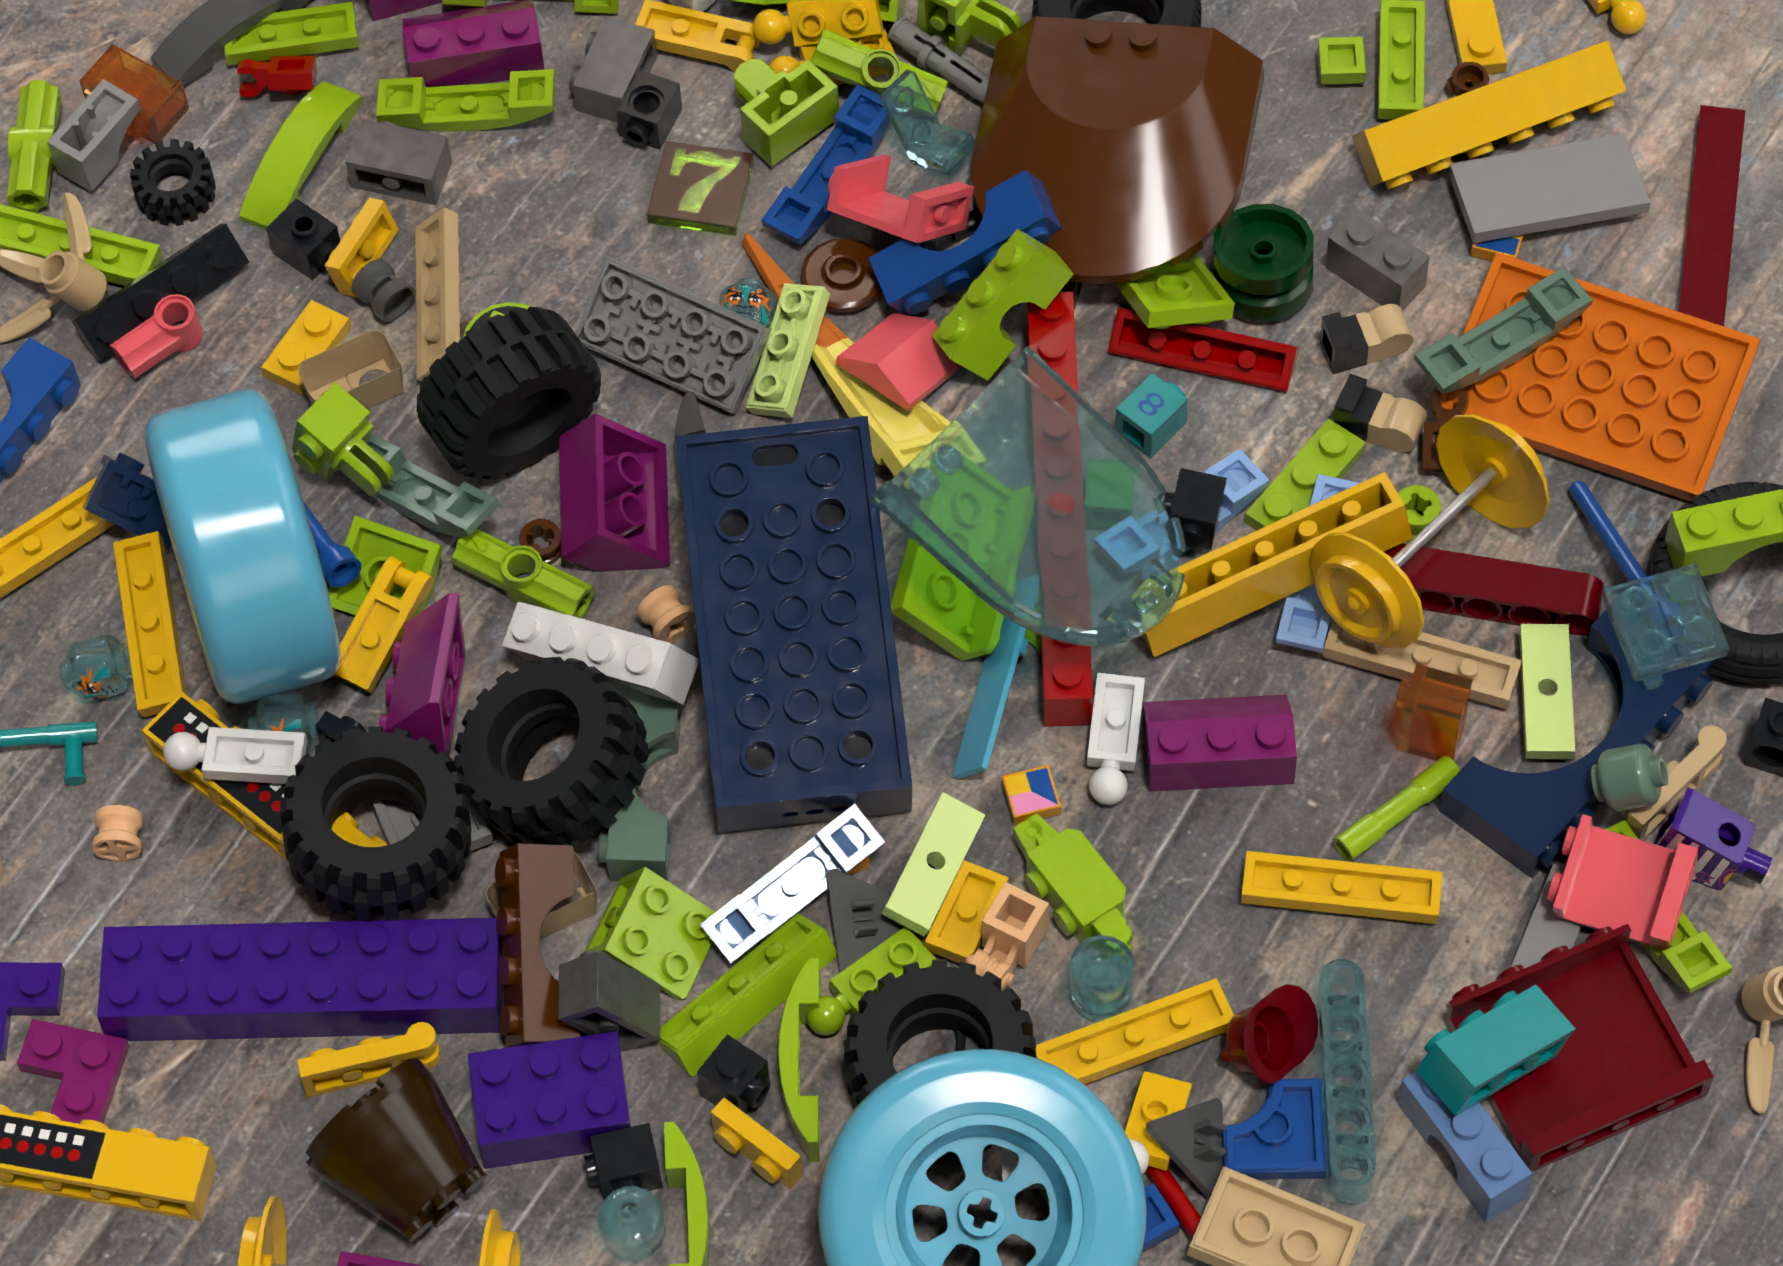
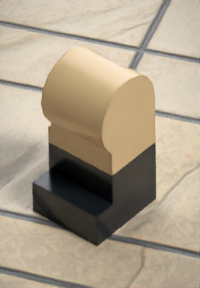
M1397 304L1382 305L1368 313L1362 312L1343 318L1340 312L1322 316L1320 344L1333 375L1397 356L1406 351L1414 341L1402 309Z
M1350 373L1336 402L1333 421L1363 441L1398 452L1413 450L1424 427V422L1428 418L1426 410L1420 404L1410 399L1394 398L1393 395L1367 387L1368 379Z

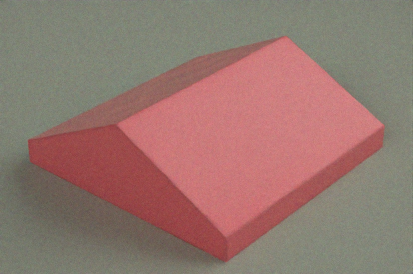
M898 313L889 315L838 355L836 359V364L907 411L963 367L950 360L932 335L938 329L933 320Z

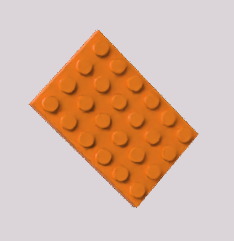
M1496 252L1463 334L1524 299L1529 287L1556 271ZM1575 278L1593 300L1592 305L1545 343L1504 369L1464 388L1443 393L1442 407L1453 409L1458 404V391H1467L1469 393V405L1464 415L1474 414L1504 424L1521 435L1533 449L1689 501L1703 493L1759 349L1761 339Z

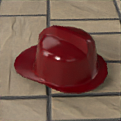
M1285 984L1274 989L1254 1006L1236 1013L1231 1018L1226 1032L1227 1046L1219 1054L1221 1060L1233 1062L1234 1066L1241 1072L1255 1075L1262 1082L1274 1084L1281 1080L1288 1072L1305 1060L1314 1048L1318 1036L1319 1021L1314 1002L1305 990L1296 985Z

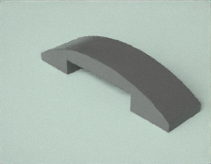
M208 0L192 12L167 36L151 56L152 63L179 89L214 65L211 54L275 11L296 10L310 0Z

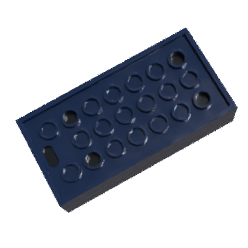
M868 416L676 436L719 833L831 821L853 804L859 808L865 817L912 812L913 786Z

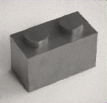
M604 16L598 31H592L588 37L585 48L586 57L581 66H575L573 69L569 90L574 93L576 111L618 123L616 110L638 70L650 73L657 58L655 31Z
M362 119L345 163L351 188L437 205L452 165V158L447 136H442L431 130L418 131L399 127L388 121L375 122Z
M1356 208L1328 237L1325 268L1380 305L1397 304L1403 312L1426 287L1430 256Z
M584 952L577 959L559 964L558 1020L588 1035L617 1031L621 1052L660 1039V984L643 976L638 970L628 968L613 960L604 952Z

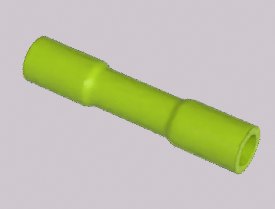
M1448 756L1441 757L1413 778L1406 788L1374 812L1364 815L1333 839V843L1338 853L1346 861L1352 862L1380 841L1390 829L1415 810L1441 795L1443 789L1460 771L1457 764Z

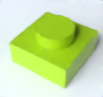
M1363 36L1318 38L1320 85L1365 83L1366 65Z

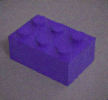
M617 1031L468 1053L478 1144L485 1169L593 1153L590 1136L631 1127Z

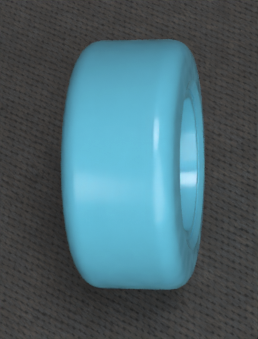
M243 389L161 411L153 415L147 421L144 429V440L149 464L203 655L219 696L226 702L243 704L322 682L333 677L339 670L342 660L330 597L294 469L277 419L267 397L259 391Z
M970 1049L933 1056L897 1072L872 1090L850 1114L836 1136L827 1156L818 1197L819 1235L827 1266H943L946 1257L958 1244H965L978 1250L980 1255L979 1266H1002L997 1253V1246L1011 1234L1020 1236L1035 1248V1256L1025 1266H1139L1146 1233L1147 1204L1139 1162L1131 1142L1110 1109L1092 1090L1059 1067L1032 1056L998 1049ZM989 1144L1004 1147L1018 1155L1017 1166L1008 1178L1002 1182L990 1179L983 1174V1150ZM947 1152H953L959 1157L965 1173L963 1182L952 1191H946L935 1185L926 1175L927 1169ZM1036 1183L1042 1184L1045 1187L1049 1203V1216L1042 1221L1019 1217L1015 1207L1016 1194ZM983 1197L989 1200L988 1209L995 1212L992 1222L983 1221L979 1228L973 1226L974 1217L967 1213V1208L970 1203L978 1205ZM921 1204L941 1207L945 1211L947 1219L946 1231L927 1242L917 1239L913 1226L912 1211L914 1207Z

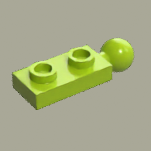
M907 927L902 928L830 979L829 989L836 997H819V1008L813 1009L806 1014L809 1027L820 1035L835 1034L844 1025L847 1012L851 1014L859 1013L858 1001L867 990H872L875 993L878 992L877 981L888 973H893L895 978L903 975V966L918 962L920 969L932 967V960H936V958Z

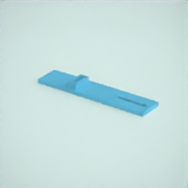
M1034 580L1011 589V598L1007 604L1000 630V640L991 653L986 654L952 774V777L956 780L986 771L988 768L1019 656L1025 655L1029 641L1024 638L1039 585Z

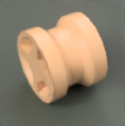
M672 585L661 586L649 593L639 604L636 611L637 617L642 623L652 626L654 638L668 643H674L691 630L696 622L694 610L680 602V593Z
M108 805L96 810L94 824L98 829V834L92 842L93 853L100 858L112 861H127L138 857L141 853L142 842L137 837V834L143 827V814L138 809L125 805Z

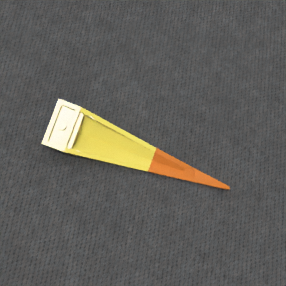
M746 233L742 240V245L778 302L784 283L794 284V282L773 261L757 241ZM824 314L811 357L848 417L868 416L872 455L877 464L887 466L905 492L923 487L932 451L944 446L981 471L985 462L960 428L922 400L909 411L905 410L836 364L837 356L854 344V342Z

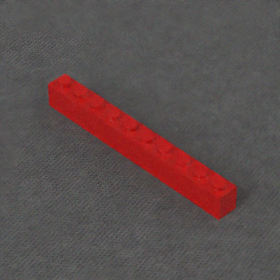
M1059 292L1046 309L1027 302L1026 317L1044 727L1091 726L1093 710L1073 292Z

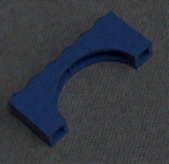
M1621 594L1591 626L1586 648L1602 663L1609 673L1618 698L1619 714L1615 724L1604 740L1590 753L1576 762L1562 768L1540 773H1516L1501 770L1483 763L1473 756L1443 789L1439 812L1531 879L1544 866L1551 869L1553 863L1561 859L1567 831L1570 826L1578 828L1582 814L1592 817L1593 822L1596 816L1594 810L1600 802L1597 800L1593 790L1591 768L1594 764H1598L1601 753L1607 749L1640 743L1646 744L1654 751L1655 746L1653 743L1661 734L1666 737L1670 736L1683 719V709L1690 701L1698 704L1705 697L1713 683L1709 679L1714 659L1684 638L1671 645L1663 646L1657 644L1646 628L1647 613Z

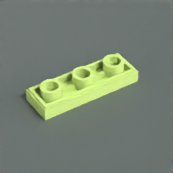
M784 283L770 327L772 330L764 346L746 408L752 414L793 418L830 297V293L825 287Z
M1520 624L1519 642L1520 660H1522L1521 683L1525 759H1574L1575 733L1569 624ZM1543 692H1546V693H1549V694H1551V695H1550V696H1547V695H1543L1542 693H1543Z
M942 792L881 914L925 937L974 840L985 814ZM928 864L933 865L936 869L931 868Z

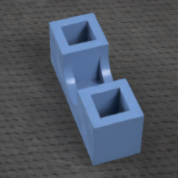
M1417 1072L1402 1080L1398 1105L1426 1143L1437 1138L1445 1147L1457 1170L1456 1184L1485 1223L1527 1197L1532 1172L1480 1103L1455 1116Z

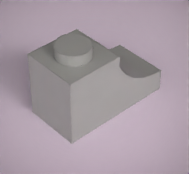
M103 79L47 141L57 172L92 192L120 161L118 153L123 137L131 122L141 110L139 100Z

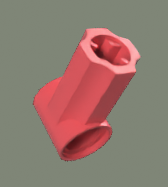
M179 294L169 295L157 303L152 317L112 343L110 347L121 366L130 377L132 376L135 379L173 352H188L196 348L203 338V328L195 307L189 298ZM185 321L181 325L172 326L176 322Z

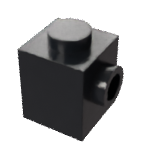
M297 198L266 228L272 254L312 281L324 269L327 270L324 265L328 261L331 252L340 243L337 225Z
M1180 468L1175 493L1165 492L1160 520L1168 521L1165 540L1174 541L1189 548L1202 547L1212 550L1223 504L1226 477Z
M728 1034L697 1071L701 1097L715 1106L725 1098L745 1114H748L752 1108L760 1105L771 1086L768 1061Z
M649 1123L590 1136L593 1154L584 1156L590 1186L600 1184L604 1201L611 1193H617L618 1191L623 1193L620 1200H615L618 1202L635 1200L634 1198L641 1197L640 1195L631 1196L632 1194L629 1193L631 1188L637 1189L640 1187L647 1191L663 1188ZM629 1187L627 1195L624 1193L622 1188Z

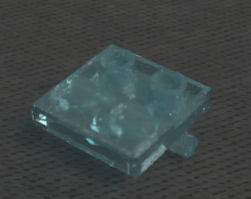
M1696 563L1603 590L1602 599L1634 682L1643 680L1647 690L1658 688L1664 684L1661 674L1727 656L1729 646Z

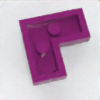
M32 1019L17 1065L21 1072L61 1080L50 1112L59 1117L61 1121L80 1124L81 1120H95L104 1124L130 1046L125 1038Z

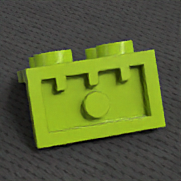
M644 867L620 878L584 952H604L613 960L628 968H634L643 976L660 984L662 991L676 1000H682L687 997L713 943L700 924L712 916L715 911Z

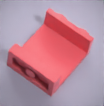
M884 154L835 166L834 173L830 177L828 183V193L830 195L827 210L915 243L966 230L974 187L958 181L913 193L910 195V200L885 191L891 157Z
M1582 814L1578 828L1570 826L1564 840L1562 854L1569 856L1564 874L1555 872L1549 888L1547 901L1554 902V917L1595 930L1608 926L1614 930L1628 924L1631 928L1629 940L1662 950L1670 948L1697 865L1698 848L1678 843L1676 850L1595 827L1592 823V817Z

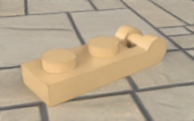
M1713 725L1703 727L1698 733L1694 750L1680 763L1673 760L1667 765L1668 785L1662 786L1661 795L1656 804L1625 810L1627 815L1626 822L1639 840L1645 841L1661 825L1687 787L1696 791L1717 771L1721 764L1722 753L1727 741L1726 734L1721 728Z

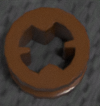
M536 519L525 524L519 536L520 545L535 549L541 556L542 561L550 565L555 563L561 556V532L558 526L547 519ZM542 537L545 542L549 543V546L541 549L538 544H534V539Z

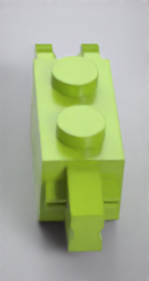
M1038 813L1013 828V837L1026 858L1025 882L1034 896L1040 899L1045 898L1053 908V918L1060 930L1066 936L1073 934L1082 947L1092 942L1100 953L1105 955V959H1109V963L1121 964L1126 962L1128 958L1130 959L1133 930L1130 929V925H1127V921L1124 918L1126 887L1080 830L1069 828L1058 833Z

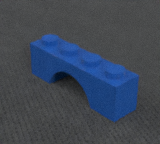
M1024 170L986 191V204L982 221L975 233L961 245L945 251L927 250L919 243L903 238L869 257V261L888 305L904 315H913L930 308L933 304L932 301L942 295L958 292L968 287L972 282L971 279L980 275L996 256L999 248L1008 241L1016 229L1045 244L1050 240V235L1061 230L1062 227L1043 183Z
M30 337L1 370L8 392L12 398L10 408L0 422V483L7 474H12L17 470L26 451L36 440L38 441L46 435L52 420L63 407L69 406L75 400L81 387L73 361Z

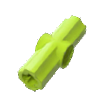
M826 29L823 30L811 62L824 74L855 87L859 84L898 105L929 118L934 117L948 83L945 79L899 61L897 56L889 50H873ZM874 65L881 66L887 71L889 80L882 83L874 81L869 76L868 67Z
M30 80L28 85L21 87L16 126H11L8 133V157L11 167L8 178L7 200L9 206L30 212H38L39 209L48 205L52 166H55L47 141L58 130L61 93L59 87L49 84L46 80Z
M477 528L470 536L459 538L452 555L453 565L503 589L507 598L515 604L518 601L530 605L533 604L541 608L583 619L590 608L591 600L595 594L592 585L542 561L539 553L532 547L525 545L513 547ZM521 573H530V574H531L530 576H528V577H526V578H516V577H515L516 575L521 574Z

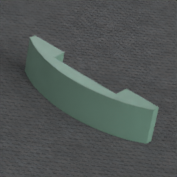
M1564 266L1529 287L1526 297L1458 338L1454 333H1451L1416 354L1414 360L1442 394L1464 388L1493 375L1532 352L1581 315L1592 305L1593 300Z
M374 434L366 442L392 466L395 476L388 483L381 482L382 489L375 496L396 511L430 529L451 536L468 537L500 505L496 497L465 481L457 487L407 461L401 448Z

